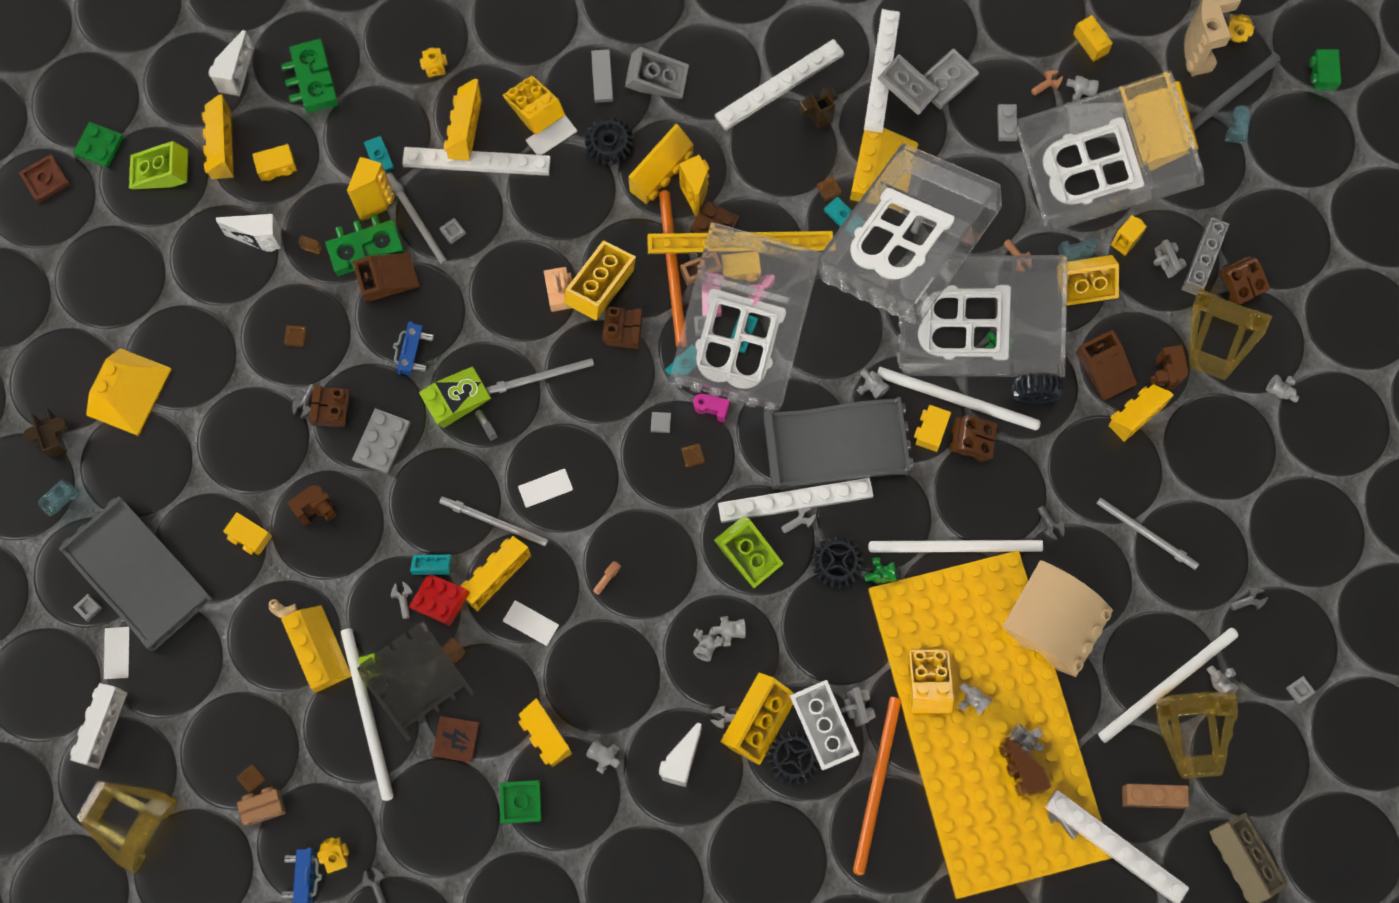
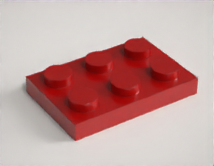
M427 575L409 608L450 626L470 592L434 575Z

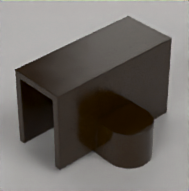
M822 87L820 99L815 100L812 93H809V97L799 102L797 107L803 116L808 114L811 116L819 130L833 123L834 101L837 100L838 96L832 87L827 89Z
M46 408L47 418L39 420L35 415L31 414L34 426L24 431V438L33 444L39 442L42 452L48 457L53 458L67 453L61 433L67 431L68 423L61 417H55Z

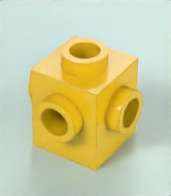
M1242 14L1229 16L1227 27L1231 40L1234 42H1247L1248 36L1251 37L1254 31L1252 20Z
M429 48L426 51H422L421 67L422 70L426 69L428 77L446 74L444 65H447L446 55L441 53L440 48Z
M340 838L327 839L320 845V852L317 853L320 864L325 865L327 873L347 867L349 851L346 843L342 844Z

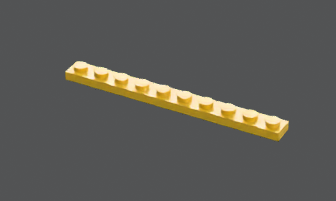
M833 231L647 235L648 254L834 250Z

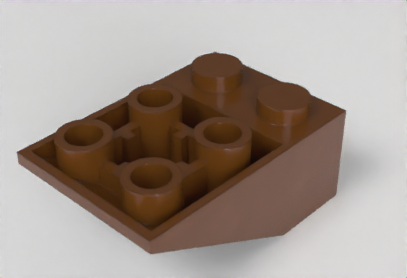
M410 253L375 255L352 261L361 294L366 303L420 287Z
M1113 330L1078 347L1076 355L1103 401L1137 385L1124 349Z
M1009 737L1004 738L1000 742L998 749L1001 757L1006 758L1008 763L1006 769L1009 776L1015 780L1014 789L1018 797L1021 796L1022 800L1051 788L1045 770L1039 763Z

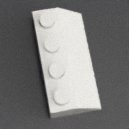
M827 680L790 695L822 771L859 755Z
M99 683L98 688L96 687L93 692L92 704L86 710L84 725L78 731V741L71 749L70 760L99 769L127 692L115 686Z

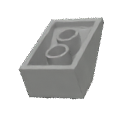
M639 47L631 54L625 87L641 93L682 99L689 64Z

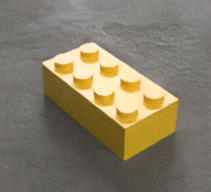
M603 240L566 288L564 304L597 321L634 271L636 256Z

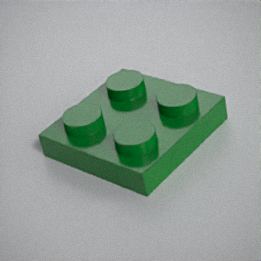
M89 122L73 154L108 168L124 136L121 133Z
M540 780L499 783L501 824L542 822Z

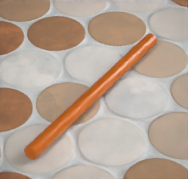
M662 190L659 193L663 234H674L670 192ZM677 253L666 254L674 333L676 347L683 348L687 346L679 268Z
M890 697L853 867V872L856 875H864L901 706V699Z

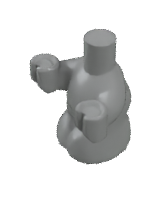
M1078 75L1075 78L1076 80H1067L1066 86L1074 87L1075 89L1072 101L1079 102L1082 94L1090 98L1095 97L1099 84L1098 80H1089Z
M863 369L860 372L865 378V384L857 389L861 395L870 390L877 400L889 390L890 386L874 371L869 373L866 369Z
M1275 375L1266 387L1267 392L1275 394L1278 398L1290 399L1295 403L1299 399V396L1296 395L1297 390L1290 387L1296 382V379L1288 376L1284 383L1279 375Z
M728 616L720 617V626L712 627L713 635L721 634L724 638L723 647L731 646L732 638H745L744 619L730 621Z
M712 628L708 635H702L703 631L696 629L693 636L698 639L699 644L693 653L703 661H710L715 647L721 646L724 638L716 637L717 634L713 635Z
M1210 666L1207 669L1211 675L1212 685L1218 691L1221 699L1231 696L1238 690V686L1229 681L1231 677L1236 675L1233 668H1228L1224 674L1220 670L1217 671L1214 666Z
M965 682L960 687L966 694L965 700L958 705L962 711L972 705L980 715L992 701L978 687H970Z
M1017 724L1010 733L1009 738L1020 745L1028 755L1031 754V749L1041 752L1044 745L1037 742V737L1040 738L1041 734H1043V731L1037 727L1030 732L1021 724Z
M595 740L586 754L588 758L598 762L596 770L601 774H604V770L607 769L606 766L612 765L617 769L621 761L614 758L617 750L619 751V747L614 744L607 748L601 742Z

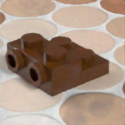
M707 201L691 226L690 233H733L740 220V216Z

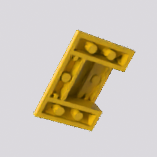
M118 349L106 358L89 391L86 415L139 436L172 369L124 349Z

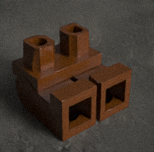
M1247 256L1219 271L1225 287H1228L1229 299L1233 304L1240 305L1254 298V296L1270 290L1260 262L1251 256Z
M606 307L602 337L604 343L609 346L639 349L643 318L642 309L625 310V308Z
M1182 345L1165 347L1161 350L1155 360L1156 364L1162 365L1163 369L1156 371L1155 375L1150 378L1151 385L1154 384L1167 391L1177 388L1188 375V368Z
M314 385L311 401L313 404H311L309 414L311 425L345 427L350 389H328Z
M972 416L956 418L955 424L952 425L953 442L949 445V451L975 457V460L980 462L993 459L995 442L992 441L995 440L997 423ZM988 429H991L990 434L987 435ZM985 447H988L987 453H985Z
M317 485L308 487L286 502L304 527L310 523L308 518L314 513L318 517L322 515L327 522L336 516L332 508L334 507L333 502L327 493H324Z

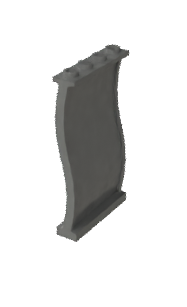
M901 397L853 402L800 411H764L763 419L772 490L785 487L827 484L874 476L910 475L911 469H914L913 458H909L908 451H911L910 439L906 438L908 422L904 421L903 414H906L905 403H901Z
M120 496L110 500L106 508L95 513L92 520L77 529V533L72 537L66 538L58 548L131 628L143 645L152 652L213 599Z

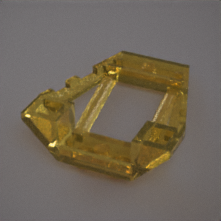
M1199 289L1191 312L1188 367L1226 380L1241 360L1264 336L1272 316L1254 309H1248ZM1202 311L1206 314L1197 336L1200 313ZM1213 316L1239 326L1227 360L1200 351ZM1245 330H1253V334L1237 355Z
M1201 692L1170 695L1157 700V721L1180 777L1188 779L1221 776L1228 755L1229 741L1233 735L1234 722L1238 716L1237 694ZM1207 713L1213 754L1184 757L1178 716ZM1215 714L1217 716L1225 715L1221 745L1219 743ZM1170 720L1172 724L1173 737L1168 725V721Z
M97 781L76 818L118 865L136 873L146 856L142 852L162 818H168L177 800L161 791ZM125 793L148 798L151 800L146 805H144ZM112 797L140 812L126 838L97 823ZM104 837L120 845V852L115 847H113Z

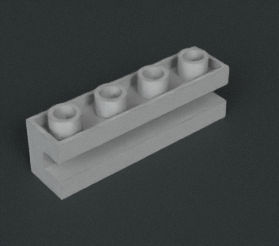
M1213 217L1210 219L1181 290L1200 296L1201 292L1205 289L1229 227L1228 223Z

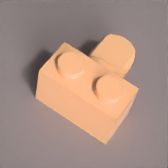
M566 267L545 270L544 275L551 312L570 309L571 307L564 304L566 288L572 282L571 273H567Z

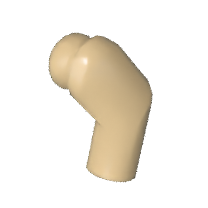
M276 599L269 602L270 612L279 618L298 611L296 604L285 607Z

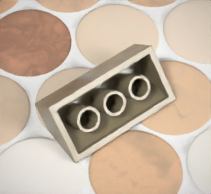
M1246 812L1209 832L1212 836V841L1219 848L1224 862L1228 864L1233 873L1234 880L1240 885L1243 895L1249 903L1265 901L1288 886Z

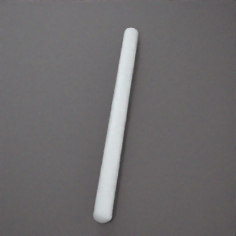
M879 367L877 372L883 380L1032 430L1040 428L1041 422L1038 419L883 367Z
M870 541L868 549L871 553L1042 552L1043 541Z
M352 628L344 629L341 631V636L382 800L389 801L394 795L364 675L359 665V655Z
M1229 628L1100 731L1098 733L1100 739L1105 743L1108 742L1238 637V632L1234 628Z

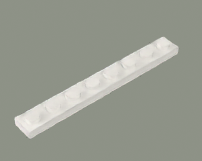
M882 9L864 126L866 131L880 133L883 131L889 88L877 78L893 61L900 12Z
M834 39L716 113L715 118L724 130L727 131L844 56L843 50Z
M404 147L402 164L403 167L549 176L551 158L545 155L472 151L470 161L448 159L447 152L444 149Z
M870 478L721 502L718 503L721 523L738 521L743 516L750 519L797 511L798 508H815L873 498Z
M1058 790L1054 791L1044 808L1171 902H1181L1189 889L1188 886Z

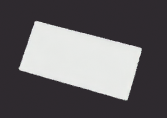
M565 115L537 135L534 134L526 139V142L536 155H542L577 132V130Z
M565 469L518 486L526 508L573 490Z
M516 600L503 619V622L546 646L559 626L557 623Z
M129 627L105 628L104 679L128 678Z

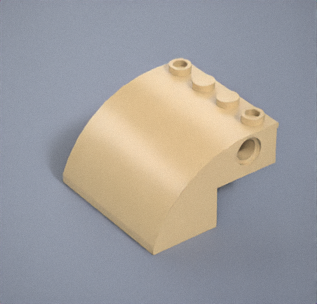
M1201 0L1188 26L1184 41L1187 61L1186 68L1192 77L1213 71L1217 62L1212 49L1226 46L1231 38L1223 13L1237 10L1241 0Z
M1040 560L1002 628L1021 647L1039 652L1057 671L1076 677L1079 671L1082 670L1086 658L1092 652L1096 640L1101 636L1106 622L1111 618L1113 609L1087 585L1065 571Z

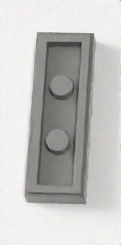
M591 51L595 103L613 102L610 51Z

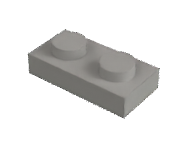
M998 104V141H1017V106Z

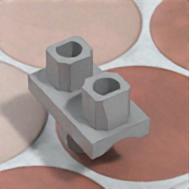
M1168 239L1163 240L1154 249L1157 259L1153 263L1155 266L1161 265L1168 278L1173 277L1186 267L1185 260L1183 258L1178 259L1176 256L1178 246L1175 242L1170 243Z
M857 687L846 692L847 699L844 700L846 707L840 710L841 713H848L849 719L854 720L855 727L862 726L875 718L874 709H865L863 702L870 700L868 690H860Z

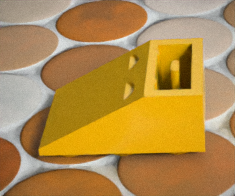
M533 76L526 78L503 95L505 100L535 135L565 116L558 98Z
M909 650L911 713H952L954 696L949 650Z

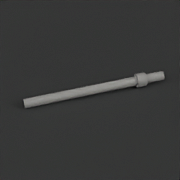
M391 172L386 174L394 195L399 197L440 264H445L447 262L445 256L405 195L401 183L397 182Z
M591 358L515 380L500 381L496 385L486 387V390L489 394L507 392V389L594 366Z
M443 496L439 501L440 504L452 508L453 511L459 514L461 512L542 546L546 547L548 543L546 538L465 506V503L461 501H453Z
M1100 498L1096 503L1175 556L1174 559L1180 563L1184 562L1194 570L1198 567L1199 563L1187 556L1185 551L1182 549L1178 550L1104 499Z

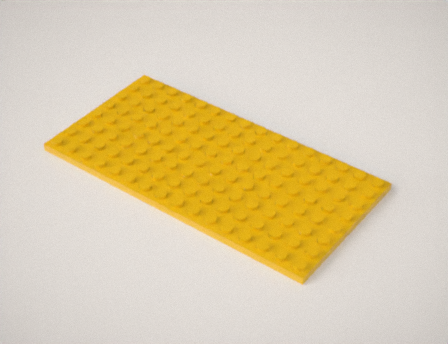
M1019 551L868 589L899 699H901V708L956 899L1112 858L1078 832V836L1075 839H1071L1059 822H1049L1048 810L1044 808L1054 791L1058 790L1102 823L1055 667L1039 652L1021 647L1002 628L1028 583ZM909 650H949L954 696L952 713H911ZM964 682L970 687H978L986 696L992 699L991 703L980 715L972 705L968 706L964 711L958 707L965 700L966 696L960 689ZM1017 724H1021L1030 732L1036 727L1043 731L1041 737H1037V742L1044 745L1042 751L1038 752L1035 749H1031L1029 756L1044 768L1051 788L1047 791L1022 800L1021 796H1017L1014 789L1015 780L1009 776L1006 769L1008 765L1006 758L1001 757L998 749L1000 742L1010 736V733Z

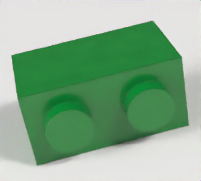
M1317 49L1309 61V65L1312 67L1311 84L1314 86V91H1336L1341 84L1339 50Z

